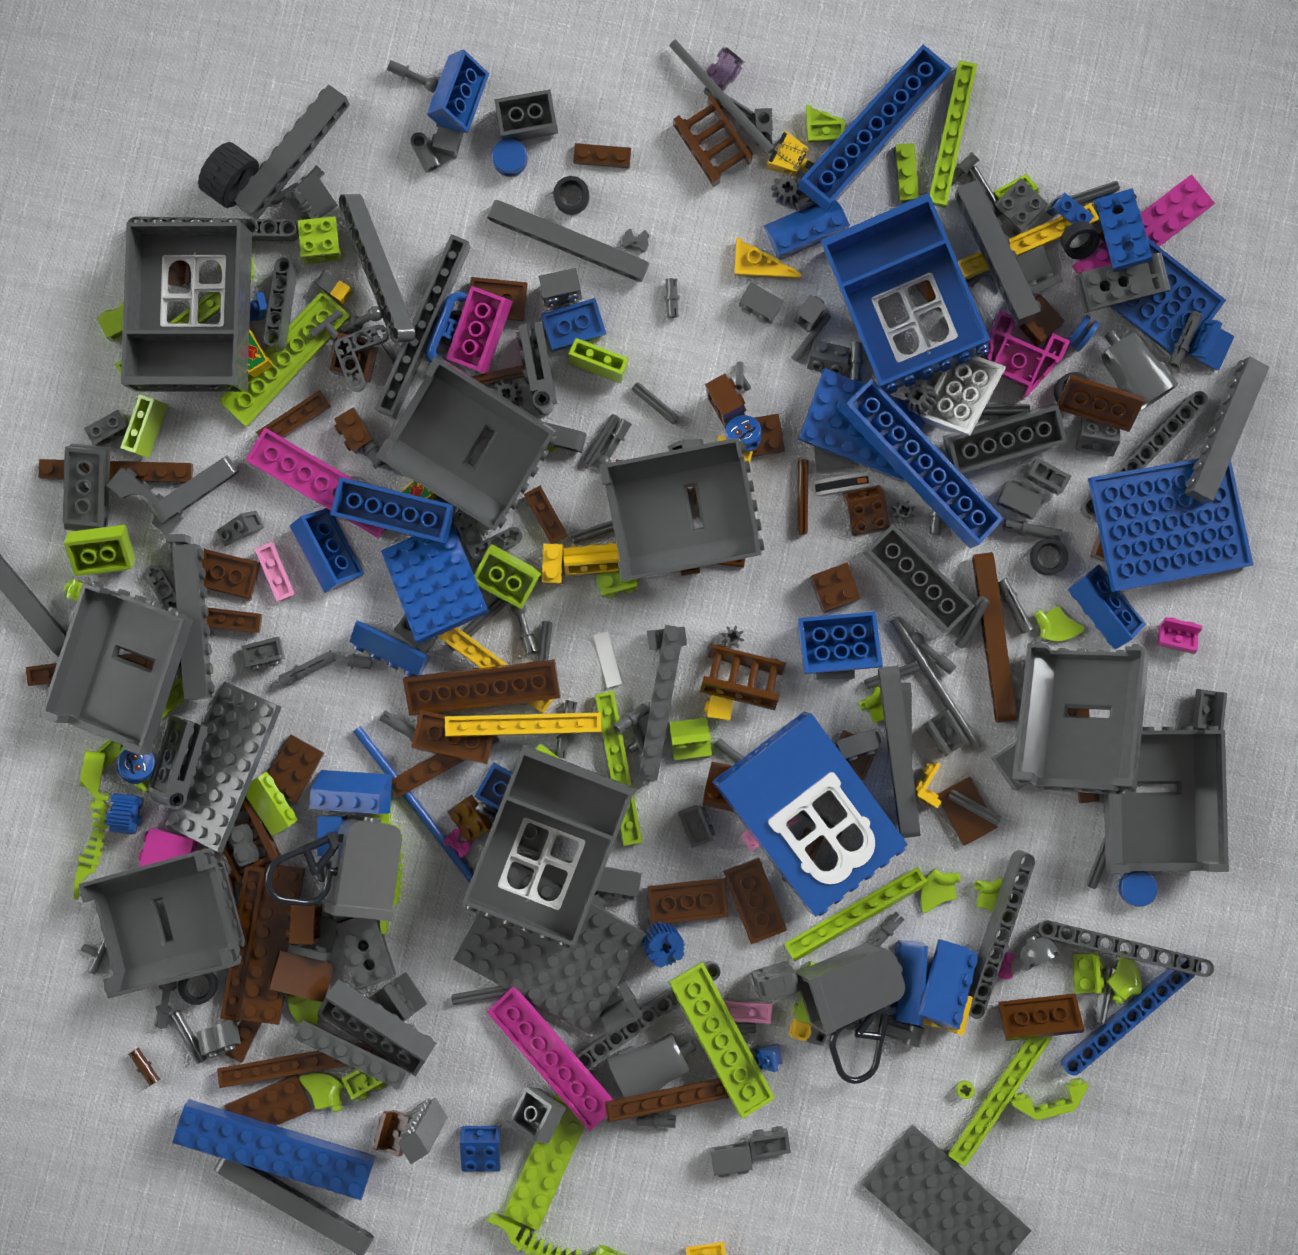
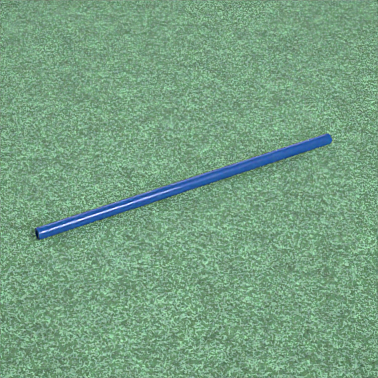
M359 726L355 729L353 733L385 774H392V779L398 776L362 727ZM411 791L402 795L470 883L474 872L464 859L459 857L457 851L451 848V846L443 844L446 836Z

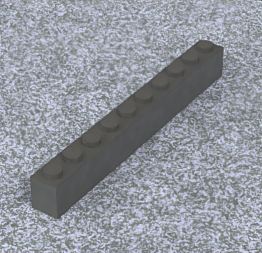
M453 234L450 235L412 322L415 338L413 341L403 343L375 409L379 413L396 420L425 354L427 342L446 297L451 294L470 251L469 241Z

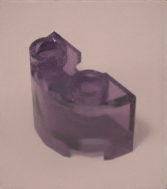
M723 47L717 54L719 60L716 64L712 63L706 71L723 92L730 82H734L742 70L741 66L745 63L727 47Z

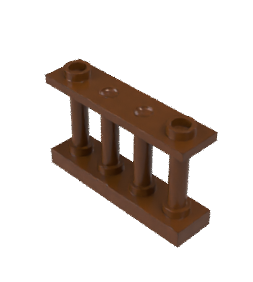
M710 95L708 96V107L687 120L682 119L678 115L673 119V126L713 187L720 184L722 172L745 159L748 165L751 164L753 152L748 145H744L722 112V105L718 99H714ZM714 112L719 122L698 135H692L689 130L691 126ZM724 128L729 137L708 151H703L700 147L701 142ZM734 143L740 153L718 167L713 166L710 162L711 157Z
M711 644L708 657L713 658L710 676L703 677L700 692L775 710L780 695L774 693L777 674H783L786 662L726 648L722 645ZM721 661L732 663L728 681L717 679ZM740 665L751 668L747 686L736 684ZM758 670L770 672L766 691L755 688Z
M245 796L239 812L247 811L250 818L248 819L249 821L243 824H248L253 829L256 828L258 836L253 840V843L256 847L264 846L267 851L265 853L266 856L247 865L261 867L271 863L275 858L281 856V853L274 838ZM227 841L223 852L232 869L230 871L231 876L238 883H242L245 866L240 868L234 858V850L231 849Z

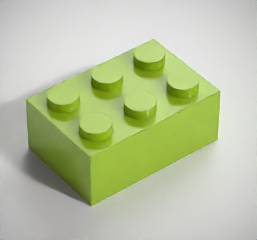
M126 525L68 532L64 541L74 576L132 569L136 559Z
M492 544L485 553L474 576L479 587L522 609L542 571Z

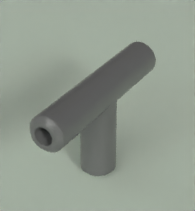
M336 310L311 330L309 334L312 338H315L326 329L330 336L337 340L338 332L331 324L343 314L340 310Z
M739 361L736 363V389L749 391L751 385L744 376V363Z
M104 938L98 950L86 944L81 948L82 952L94 957L88 970L91 974H96L105 955Z

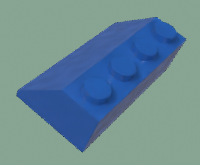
M464 49L449 55L427 115L440 127L468 133L490 73Z
M836 201L827 212L818 204H815L800 213L794 212L763 227L777 259L781 260L821 243L822 239L849 228L850 224L843 208Z
M327 508L300 516L290 525L324 593L338 589L365 574L335 516L330 515L331 510Z
M1099 564L1068 588L1072 598L1079 603L1083 612L1090 617L1095 627L1101 631L1108 644L1112 645L1115 650L1132 640L1146 625L1121 591H1111L1109 577Z
M357 620L355 622L349 641L354 644V649L360 652L367 650L371 652L370 657L378 661L383 658L388 661V666L396 670L398 667L405 669L404 674L408 676L422 675L431 656Z
M321 770L310 791L309 809L388 814L390 813L392 774Z
M938 939L918 1015L940 1027L960 1029L965 1005L968 1001L970 985L973 981L975 966L978 961L977 953L969 948Z
M899 940V945L895 946V956L898 957V962L903 969L901 974L905 983V991L901 999L891 1005V1008H893L892 1015H894L896 1021L923 1026V1017L918 1014L925 991L928 946L923 942Z

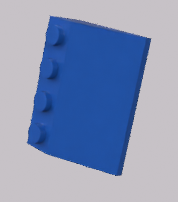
M876 611L798 619L799 644L805 674L883 667Z

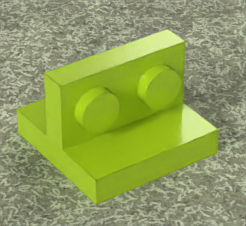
M707 717L669 722L674 760L712 756Z

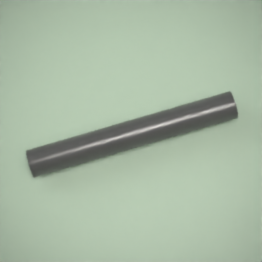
M825 312L791 358L795 362L800 359L813 342V339L817 337L830 320L831 316Z

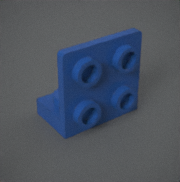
M1203 320L1188 355L1214 370H1220L1234 336L1221 329L1223 323L1220 321Z
M501 1126L461 1127L460 1157L461 1170L463 1172L500 1171L499 1145Z

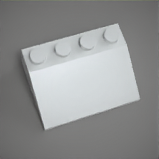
M978 356L971 357V360L967 363L952 365L950 370L942 372L934 388L938 397L935 399L937 405L932 406L933 411L927 410L926 415L921 413L920 417L927 425L940 430L970 436L1006 367Z

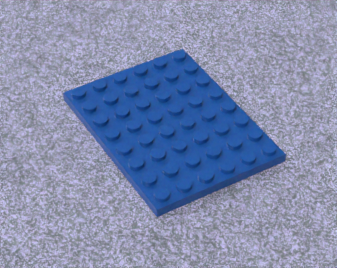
M1199 459L1088 478L1112 592L1254 565L1231 460L1214 501L1202 504L1184 494L1187 489L1186 483L1194 472L1193 466Z

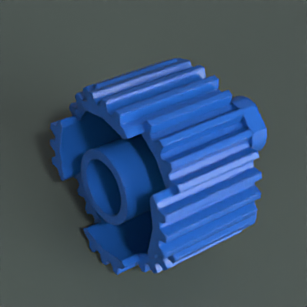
M114 793L110 802L114 803L111 806L110 812H107L106 825L110 826L109 832L136 834L137 826H141L143 816L139 815L140 809L143 807V797Z
M659 921L657 923L654 922V925L650 924L648 932H645L646 935L641 942L649 960L660 968L665 965L668 966V964L672 965L673 962L676 963V960H681L684 956L683 950L685 948L683 946L685 944L676 927L668 923H660Z

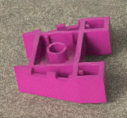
M999 310L988 330L991 349L988 350L989 353L986 354L985 359L1006 367L1001 377L1025 387L1021 399H1024L1063 358L1070 341L1052 333L1048 336L1043 349L1035 347L1010 335L1014 321L1009 313Z

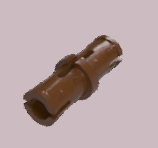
M139 1047L128 1054L137 1066V1072H141L149 1087L160 1080V1077H158L151 1066V1061H147Z

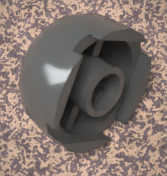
M1034 935L1025 940L1026 944L1020 951V960L1025 970L1028 971L1032 967L1056 957L1060 952L1050 939L1045 937L1036 938Z

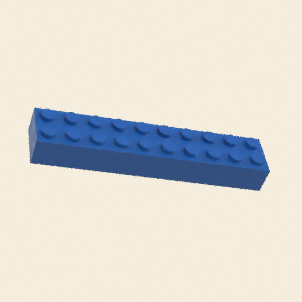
M922 44L801 178L798 188L827 212L947 79L952 68Z
M873 379L866 382L839 409L969 549L980 545L1004 519Z
M191 1099L183 1107L172 1143L358 1200H362L376 1157L375 1155L270 1123H264Z

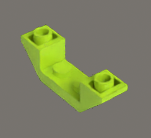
M1081 1078L1071 1079L1070 1083L1065 1084L1068 1100L1060 1098L1056 1099L1055 1103L1037 1104L1036 1108L1033 1107L1031 1097L1024 1092L1014 1094L1010 1103L1015 1108L1038 1121L1075 1111L1089 1085L1085 1080H1081Z

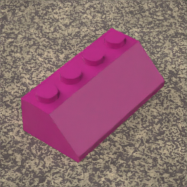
M471 286L446 359L487 374L513 301Z

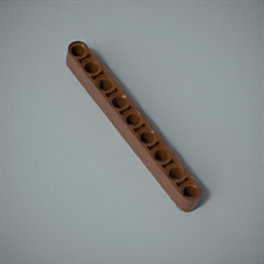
M993 552L973 554L972 563L977 598L983 596L990 600L980 620L996 723L1016 721L1017 712Z

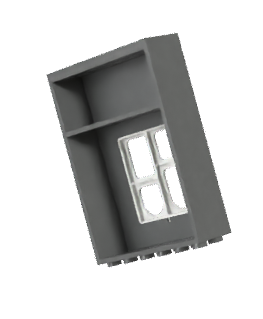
M214 219L209 222H202L201 220H191L190 222H183L181 220H172L171 222H164L162 220H153L152 222L134 220V223L126 224L121 384L134 392H247L252 232L239 220L231 219L228 222ZM213 260L220 264L222 268V281L220 284L199 283V271L203 263ZM175 261H185L191 268V290L187 294L168 293L169 267ZM199 293H221V318L218 324L198 323ZM169 302L190 303V320L187 324L167 323V304Z
M524 745L462 904L466 905L465 908L473 912L480 910L484 912V916L495 919V917L503 919L502 923L506 925H519L524 932L530 934L533 931L540 934L539 937L551 941V938L558 940V944L563 947L569 948L570 945L574 947L635 788ZM528 823L549 831L543 851L537 861L517 853V847ZM558 835L568 837L579 843L572 863H567L550 855ZM512 862H518L534 870L531 882L524 889H514L507 881V874ZM547 864L568 872L559 897L552 901L542 899L537 891L539 880Z

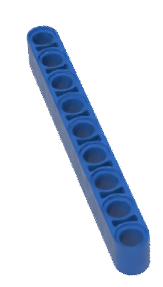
M1181 958L1179 965L1185 969L1188 961L1186 958ZM1167 969L1144 988L1140 995H1136L1106 1020L1105 1024L1100 1025L1061 1059V1067L1070 1075L1080 1074L1194 978L1195 975ZM1178 973V980L1176 982H1173V974ZM1163 985L1164 992L1158 995L1157 988ZM1145 998H1148V999H1149V1004H1148V1006L1143 1007V1006H1142V1001H1143ZM1133 1010L1135 1015L1132 1019L1128 1020L1127 1014ZM1119 1023V1030L1117 1032H1113V1025ZM1104 1035V1043L1098 1044V1038ZM1090 1048V1054L1087 1057H1083L1084 1049ZM1070 1061H1075L1076 1063L1073 1069H1068Z

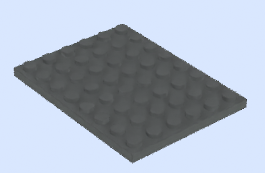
M512 862L507 874V881L514 889H524L531 882L534 871L518 862ZM541 875L537 891L542 899L552 901L559 897L563 887ZM591 903L575 946L570 945L569 948L559 945L558 940L552 938L551 941L539 937L540 934L533 931L532 934L524 932L519 925H506L502 923L503 919L495 917V919L484 916V912L480 911L453 960L508 990L514 986L528 1001L590 1034L642 942L645 932Z

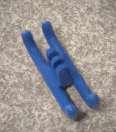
M455 292L446 297L425 348V355L430 363L435 356H438L436 349L441 337L450 341L453 340L454 336L451 333L455 334L456 329L454 326L457 327L459 322L449 317L455 302L466 301L467 293Z

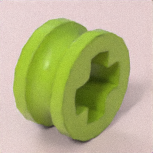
M961 1080L956 1085V1092L962 1099L972 1098L975 1089L969 1081ZM963 1085L970 1088V1090H967L968 1094L960 1092V1089H963Z

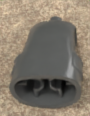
M1112 330L1104 336L1111 347L1101 354V359L1113 376L1119 390L1145 397L1141 410L1168 394L1178 385V382L1172 376L1173 373L1166 364L1159 362L1136 334H1130L1121 340L1115 330Z
M671 1033L640 1047L628 1046V1048L608 1057L607 1060L623 1096L629 1097L658 1091L668 1082L687 1073L690 1067L685 1056L696 1051L692 1040L679 1046L674 1035Z

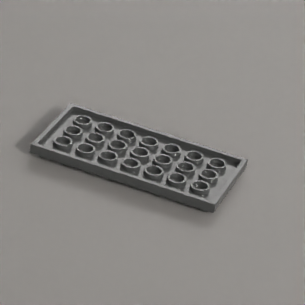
M223 682L206 724L208 727L207 738L203 742L202 754L198 759L196 774L192 778L185 804L180 809H171L165 825L216 852H223L282 706L233 684Z
M913 1124L862 1182L865 1188L940 1255H1011L1032 1231Z

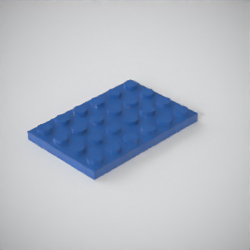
M1147 237L1151 254L1162 253L1171 290L1155 296L1112 306L1111 308L1172 356L1175 350L1174 345L1178 343L1191 311H1197L1203 317L1199 322L1189 348H1191L1203 320H1212L1226 299ZM1127 245L1123 250L1131 251L1134 246Z
M824 368L798 440L901 482L905 481L839 411L864 384ZM888 395L922 431L925 421L920 417V414L917 416L910 412L904 400Z
M453 522L447 544L413 536L381 550L417 645L489 613Z

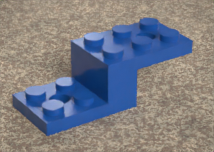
M1133 188L1095 199L1113 271L1116 272L1153 261ZM1118 208L1124 210L1120 214L1113 213ZM1127 245L1134 246L1131 251L1123 250Z

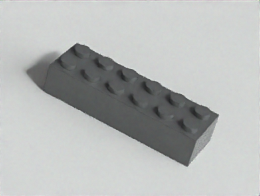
M1048 404L977 425L970 436L959 433H950L942 436L948 460L961 474L1067 443L1059 406L1055 404Z
M894 524L863 552L943 634H947L975 607Z
M337 980L328 992L318 1011L319 1015L390 1061L411 1071V1074L415 1077L437 1044L430 1036L422 1034L413 1025L400 1020L399 1016L388 1012L382 1005L374 1003L365 994L357 992L348 983Z

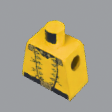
M784 131L767 163V168L786 175L790 173L792 177H796L800 169L808 172L815 163L806 159L809 151L808 147Z

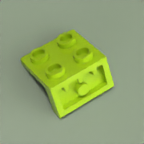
M335 216L298 221L300 252L305 264L343 260V255L339 248L337 219Z

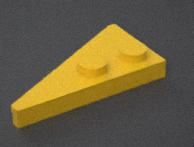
M736 238L735 276L801 279V273L797 272L793 267L786 266L779 262L777 258L766 252H761L759 248L752 247L743 242L741 238Z

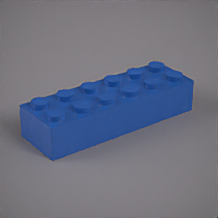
M340 477L330 515L447 544L456 507L451 504Z

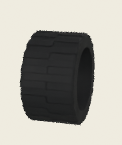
M223 143L204 162L198 177V187L223 207H234L237 205L234 201L236 195L246 187L250 177L255 176L259 171V163L254 157L234 143Z

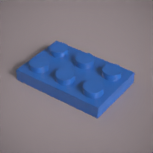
M596 298L541 314L552 352L572 346L575 338L589 341L607 335Z

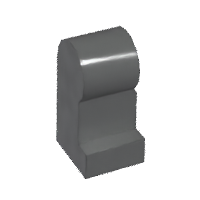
M772 108L755 109V127L772 144Z

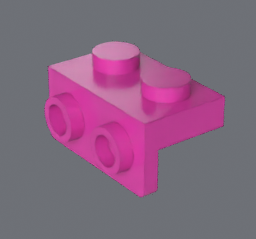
M1165 617L1158 628L1157 646L1195 654L1198 651V635L1202 631V625L1177 620L1173 617Z

